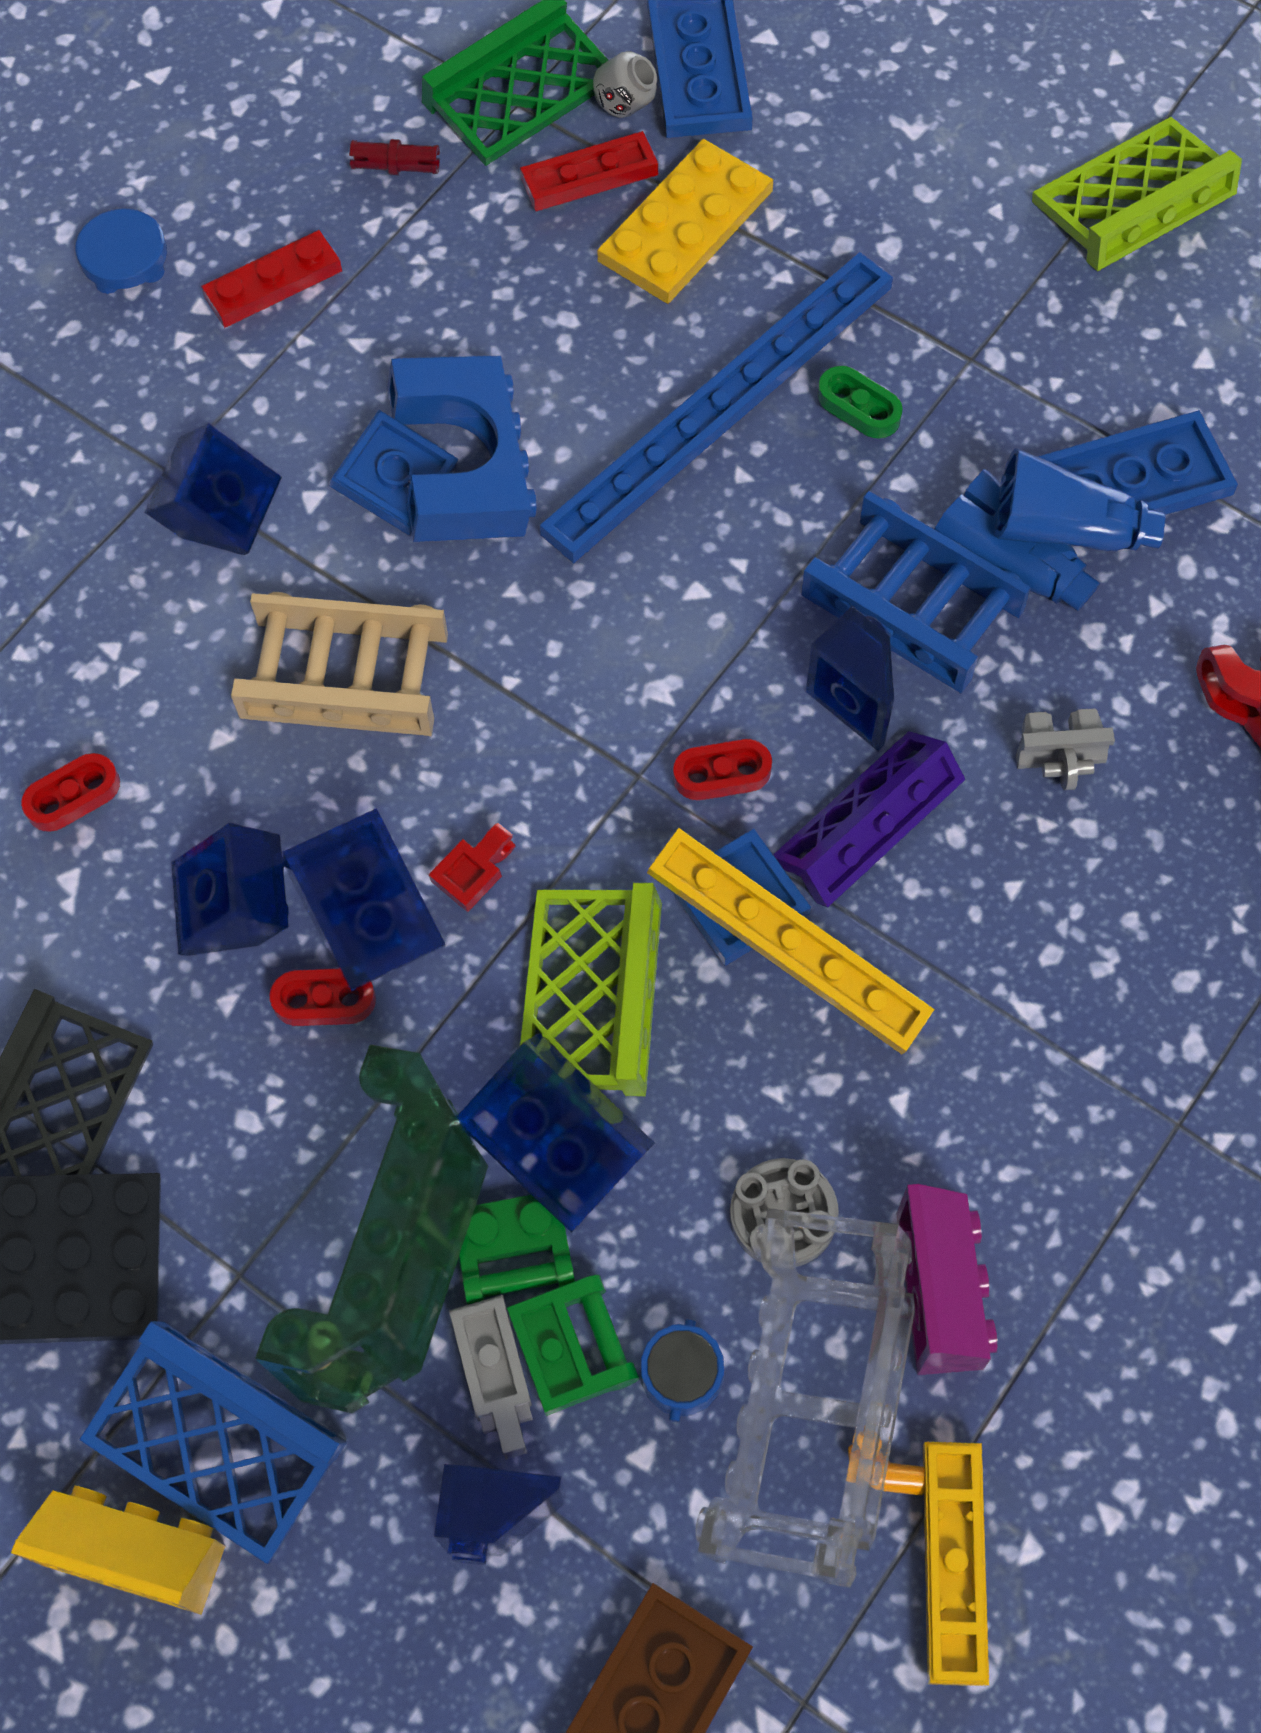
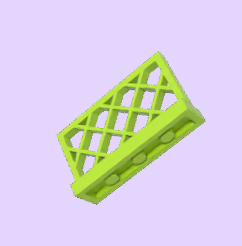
M1169 117L1033 191L1032 203L1087 249L1086 262L1098 272L1236 195L1242 158L1231 150L1219 155L1174 118ZM1169 135L1180 144V147L1154 145V143ZM1128 157L1147 158L1146 166L1120 164V161ZM1152 159L1178 160L1177 168L1151 166ZM1183 161L1204 163V165L1197 169L1182 168ZM1093 176L1112 177L1111 185L1085 183V181ZM1117 178L1144 179L1143 187L1116 185ZM1149 180L1173 181L1162 188L1148 187ZM1058 195L1077 196L1076 204L1057 203L1053 198ZM1082 197L1109 198L1108 206L1082 205ZM1114 199L1139 200L1126 208L1113 207ZM1079 218L1101 219L1102 221L1093 225L1088 230L1079 222Z
M633 883L632 890H537L516 1084L519 1088L622 1090L625 1096L646 1097L662 902L654 883ZM549 905H570L579 914L558 933L547 923ZM580 905L589 906L584 910ZM607 905H625L624 920L608 933L593 919ZM587 923L602 939L579 957L565 941ZM547 932L551 939L545 943ZM622 936L620 948L615 941H617ZM560 946L574 963L551 981L542 971L543 960ZM610 947L620 957L619 968L602 982L588 965ZM583 971L597 987L578 1004L574 1005L560 989L578 973ZM542 980L547 986L540 991ZM618 984L616 997L611 989ZM555 994L570 1011L547 1030L537 1020L538 1008ZM606 995L616 1006L615 1017L600 1030H597L583 1013ZM578 1019L593 1036L569 1055L555 1038ZM537 1028L542 1035L535 1040ZM613 1033V1041L611 1045L606 1040V1038ZM549 1043L565 1059L549 1074L531 1073L533 1057ZM599 1044L611 1055L609 1075H589L578 1063ZM573 1068L578 1074L566 1073Z

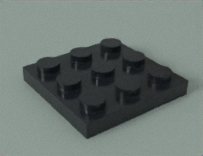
M160 1173L0 1176V1344L139 1340L151 1321L158 1322Z

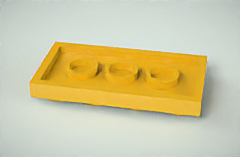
M703 138L597 250L598 262L669 304L772 193L774 179Z

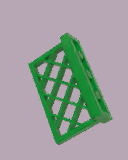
M541 0L422 76L423 105L431 114L438 111L485 166L595 95L593 79L576 77L577 63L595 65L599 68L608 59L566 13L567 2L565 0ZM565 31L574 41L575 49L567 50L549 47L550 39ZM525 55L543 58L542 70L539 72L516 68L517 60ZM547 60L573 62L571 76L546 73ZM491 77L510 79L508 93L483 90L484 82ZM514 81L540 83L538 98L513 94ZM544 84L570 88L569 96L561 101L544 99ZM458 98L476 100L474 115L457 113L449 104ZM481 101L506 105L505 119L479 116ZM511 106L536 109V117L529 122L510 120ZM479 127L503 131L502 139L487 148L477 137V129Z

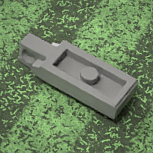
M503 1295L449 1310L474 1411L478 1422H481L483 1433L498 1431L505 1460L527 1454L520 1423L533 1420L530 1411L532 1403Z

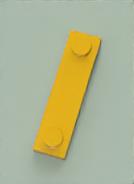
M924 1442L928 1684L989 1686L982 1443Z

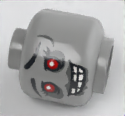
M632 51L621 52L602 64L595 71L593 78V88L597 103L610 115L618 118L629 117L647 106L654 99L657 90V74L654 66L646 57Z

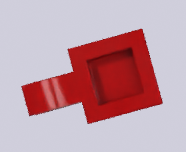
M496 823L475 847H472L462 839L428 874L430 881L466 912H469L502 877L500 869L494 864L503 861L516 847L511 841L513 834L499 823Z

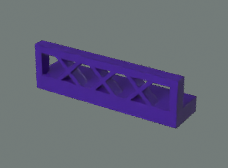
M908 731L773 854L785 871L800 876L814 901L828 908L966 780L947 742ZM914 750L919 751L912 758L904 760ZM883 784L877 790L869 792L874 786ZM849 815L842 822L835 823L839 818ZM814 847L802 859L797 858L804 850Z

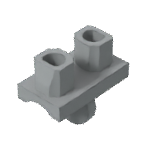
M1095 708L1079 709L1072 712L1068 719L1069 730L1054 731L1052 716L1047 712L1028 713L1025 715L1022 724V738L1016 753L1017 769L1042 767L1044 778L1059 777L1063 790H1075L1078 775L1094 774V764L1106 763L1109 746L1114 745L1115 742L1113 727L1103 728L1100 716Z

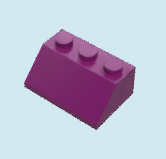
M922 1184L907 1185L896 1215L917 1375L984 1370L991 1360L990 1353H997L998 1345L994 1320L985 1319L982 1298L989 1297L987 1268L985 1264L977 1265L974 1244L981 1243L982 1237L979 1213L977 1210H969L968 1196L965 1193Z

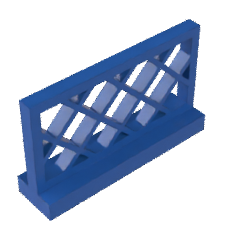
M151 1321L138 1340L141 1343L79 1440L199 1520L213 1527L216 1531L264 1563L269 1564L329 1467L337 1460L348 1441L165 1322ZM150 1359L165 1369L170 1394L140 1400L136 1377L147 1360ZM177 1378L193 1388L179 1391ZM127 1391H129L131 1403L118 1406ZM202 1393L212 1400L216 1424L187 1431L181 1398ZM171 1400L177 1434L148 1441L142 1407ZM223 1408L240 1419L226 1422ZM132 1410L138 1440L137 1444L118 1448L99 1436L112 1414ZM248 1423L259 1431L263 1455L233 1462L227 1428ZM218 1430L224 1465L194 1472L188 1438ZM270 1438L286 1449L272 1452ZM179 1440L185 1474L165 1479L153 1471L149 1447ZM139 1450L142 1463L128 1455L127 1452ZM295 1454L314 1466L302 1488L280 1493L274 1463L275 1458ZM265 1461L271 1495L241 1502L235 1468ZM226 1471L232 1505L212 1510L200 1502L196 1478ZM186 1480L188 1494L173 1483ZM296 1496L284 1514L282 1499ZM273 1502L277 1528L265 1545L247 1533L243 1509ZM233 1512L236 1525L220 1514Z

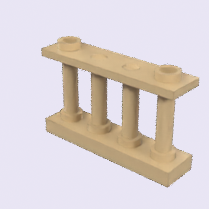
M272 592L268 595L252 593L250 603L257 624L266 628L256 677H253L251 680L234 678L231 697L240 719L432 736L434 714L430 696L421 695L420 690L428 641L447 643L448 631L444 610H437L421 604L402 607L292 597L282 592ZM285 628L313 631L305 678L299 684L275 681ZM333 633L361 635L353 684L347 689L325 687L323 685ZM381 637L409 639L401 690L396 693L372 690Z

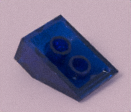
M377 808L283 851L284 867L307 913L351 991L446 945Z

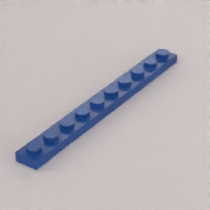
M859 252L541 523L540 535L574 564L892 288L893 277Z

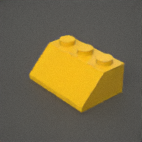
M74 1485L71 1495L52 1490L15 1540L11 1550L12 1554L41 1566L202 1615L225 1545L211 1538L214 1528L208 1525L181 1518L178 1528L157 1522L160 1512L155 1509L127 1502L123 1512L104 1506L107 1498L106 1495Z

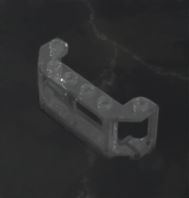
M768 1208L765 1226L761 1225L756 1232L754 1253L757 1259H761L764 1270L773 1278L770 1295L764 1296L760 1306L759 1323L763 1330L759 1350L755 1349L749 1360L748 1378L752 1385L748 1405L744 1404L741 1407L737 1419V1435L741 1439L737 1459L730 1463L726 1473L725 1490L727 1495H729V1499L715 1497L709 1504V1507H703L700 1510L696 1522V1540L699 1543L698 1552L719 1563L726 1564L728 1560L808 1575L819 1578L827 1584L850 1588L857 1575L856 1566H854L857 1549L869 1551L875 1539L915 1313L914 1294L905 1293L904 1287L907 1264L910 1265L912 1261V1242L898 1224ZM793 1227L873 1237L871 1250L876 1258L873 1285L800 1275L796 1268ZM801 1301L877 1311L860 1403L782 1390L781 1379L794 1312L797 1304ZM786 1416L855 1428L839 1519L830 1517V1523L828 1524L762 1512L758 1508V1496L772 1425L778 1417ZM750 1530H763L824 1542H817L813 1562L736 1548L742 1536Z

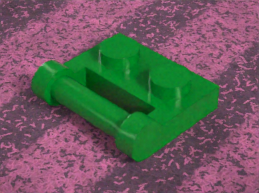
M558 1190L452 1210L467 1305L484 1301V1297L559 1283V1287L575 1282ZM553 1250L555 1262L480 1276L478 1264Z
M592 1275L507 1307L546 1416L604 1393L620 1390L640 1379L634 1363H628L602 1297L606 1289L600 1275ZM574 1304H582L606 1367V1371L591 1376L566 1307Z

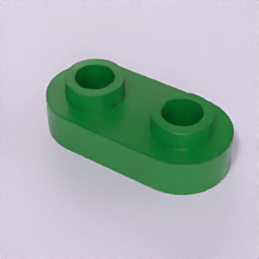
M848 366L829 368L820 377L818 400L825 410L871 438H886L898 430L903 408L901 401L895 394ZM835 394H844L847 397L840 398ZM873 417H880L883 420H876Z

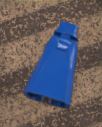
M1017 448L1012 451L1007 460L1000 484L999 501L1002 503L998 508L994 536L997 539L1032 543L1069 544L1102 551L1137 550L1140 545L1156 549L1160 548L1164 537L1166 515L1162 512L1149 510L1147 502L1138 501L1136 503V499L1129 494L1081 477L1045 459Z
M984 468L967 487L964 496L961 494L943 513L934 530L1001 570L1015 573L1021 578L1023 583L1031 587V592L1048 598L1054 593L1052 597L1054 603L1057 604L1063 600L1079 611L1097 590L1100 582L1085 572L1087 564L1079 559L1075 550L1069 544L1032 543L997 539L994 536L998 508L1002 503L999 501L1001 482L989 470Z

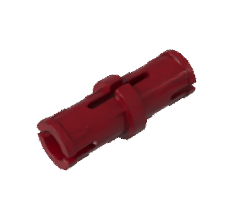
M391 139L389 143L351 141L349 156H354L353 159H350L351 169L388 170L390 175L398 176L400 171L439 173L440 158H437V155H440L439 145L401 144L400 139Z

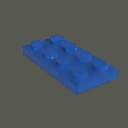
M647 0L666 138L752 130L753 117L733 0Z
M1200 410L1038 456L1081 477L1129 494L1136 499V503L1138 501H1145L1148 504L1149 510L1162 512L1165 515L1232 496L1238 486Z

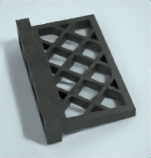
M34 989L0 1056V1143L2 1141L6 1152L0 1155V1165L10 1162L14 1176H21L15 1159L46 1147L56 1172L50 1175L92 1174L153 1047V1041L55 1001L54 996ZM63 1019L83 1027L88 1044L58 1054L53 1037L61 1020ZM91 1031L105 1037L94 1041ZM117 1042L137 1049L129 1066L107 1074L98 1051L99 1049ZM48 1047H50L53 1057L42 1061ZM92 1052L101 1077L71 1088L62 1063ZM57 1066L66 1090L35 1102L29 1087L34 1075ZM122 1079L115 1094L111 1083ZM105 1085L112 1101L107 1113L84 1122L75 1097ZM26 1093L29 1105L18 1108ZM70 1099L79 1124L48 1136L39 1111ZM33 1113L42 1139L12 1150L6 1136V1131L11 1121ZM100 1126L92 1142L88 1130ZM83 1133L89 1149L84 1161L61 1170L52 1144Z

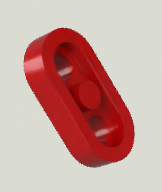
M741 739L689 748L683 751L675 760L673 767L674 785L681 795L691 800H706L757 791L765 786L770 779L772 756L765 745L752 739ZM741 766H751L755 771L752 774L746 775L742 774L738 769ZM702 774L707 779L696 783L690 779V776Z
M97 753L82 755L32 783L22 796V810L35 828L46 832L57 831L112 800L119 790L120 777L114 764L106 756ZM94 780H103L102 784L97 788H88ZM53 804L59 805L56 811L49 814L44 813L48 806Z
M357 969L294 970L284 973L275 980L270 990V1003L276 1016L282 1022L291 1026L355 1024L363 1021L372 1013L376 1004V993L370 978ZM348 994L359 996L357 1003L352 1006L343 1005L342 999ZM295 997H307V1002L304 1006L300 1008L290 1006L291 1001Z

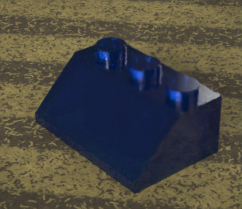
M540 1033L523 1042L454 1119L461 1128L571 1233L655 1144L649 1136Z

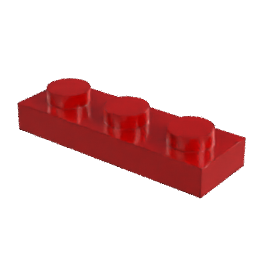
M641 131L520 167L521 181L535 212L657 176L658 161L644 132Z
M317 230L206 283L201 288L204 298L223 327L226 328L342 272L339 257L321 231Z

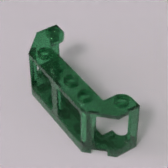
M371 1044L368 1047L360 1069L359 1082L363 1091L370 1099L379 1103L396 1106L393 1114L396 1122L328 1314L300 1308H291L280 1312L268 1323L255 1359L301 1402L351 1414L370 1403L367 1398L368 1396L397 1378L404 1382L421 1372L488 1169L487 1162L476 1146L451 1100L445 1098L421 1054ZM361 1346L364 1352H358L352 1349ZM330 1362H332L328 1367H326V1368H324V1369H322V1370H319L320 1368H322V1367H324L325 1365H327V1364H329Z

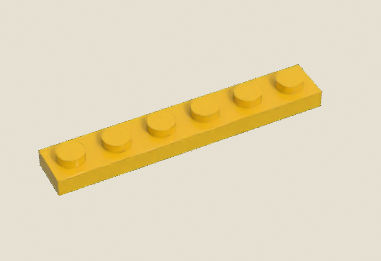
M680 828L677 829L647 871V874L901 1055L908 1050L935 1010Z

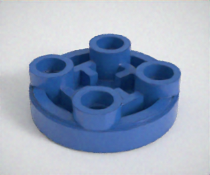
M115 209L101 213L86 223L77 237L75 251L80 267L86 277L94 282L97 290L102 293H114L118 289L136 287L145 282L154 283L159 281L165 273L163 264L167 256V244L163 231L157 221L144 212L134 209Z

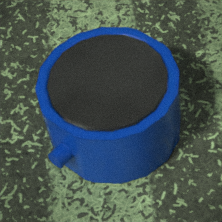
M685 1319L684 1325L675 1324L658 1331L646 1344L641 1357V1379L646 1395L659 1410L669 1413V1420L673 1422H680L681 1416H692L707 1409L718 1397L724 1379V1356L717 1341L702 1328L695 1327L696 1321Z

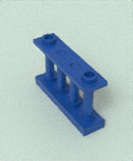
M868 491L863 497L860 524L864 525L865 528L835 565H828L816 557L804 570L801 595L889 649L890 646L891 651L962 694L973 678L978 656L972 653L971 649L1002 609L1017 618L1021 616L1024 612L1031 587L1023 583L1021 578L1015 573L1001 570L902 511L900 506L894 501L887 498L882 499ZM884 537L905 551L876 588L867 589L850 579V575L878 540ZM922 560L945 575L916 613L908 614L889 601ZM964 585L984 597L985 601L955 639H949L931 628L930 625L959 587Z

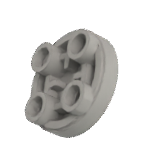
M777 1158L754 1166L739 1178L731 1199L730 1222L737 1242L752 1258L776 1268L798 1267L816 1259L830 1244L838 1223V1202L831 1184L820 1173L814 1163L805 1159Z

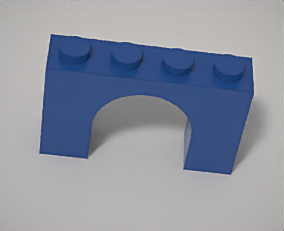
M467 356L391 359L387 390L392 418L403 425L451 424L462 427L476 435L484 443L491 456V459L486 464L469 472L411 475L407 508L413 542L524 537L529 518L536 515V495L534 489H527L525 478L528 477L529 472L528 455L526 450L519 449L518 440L521 436V420L518 412H512L510 402L513 401L514 394L513 379L511 374L504 373L502 357Z

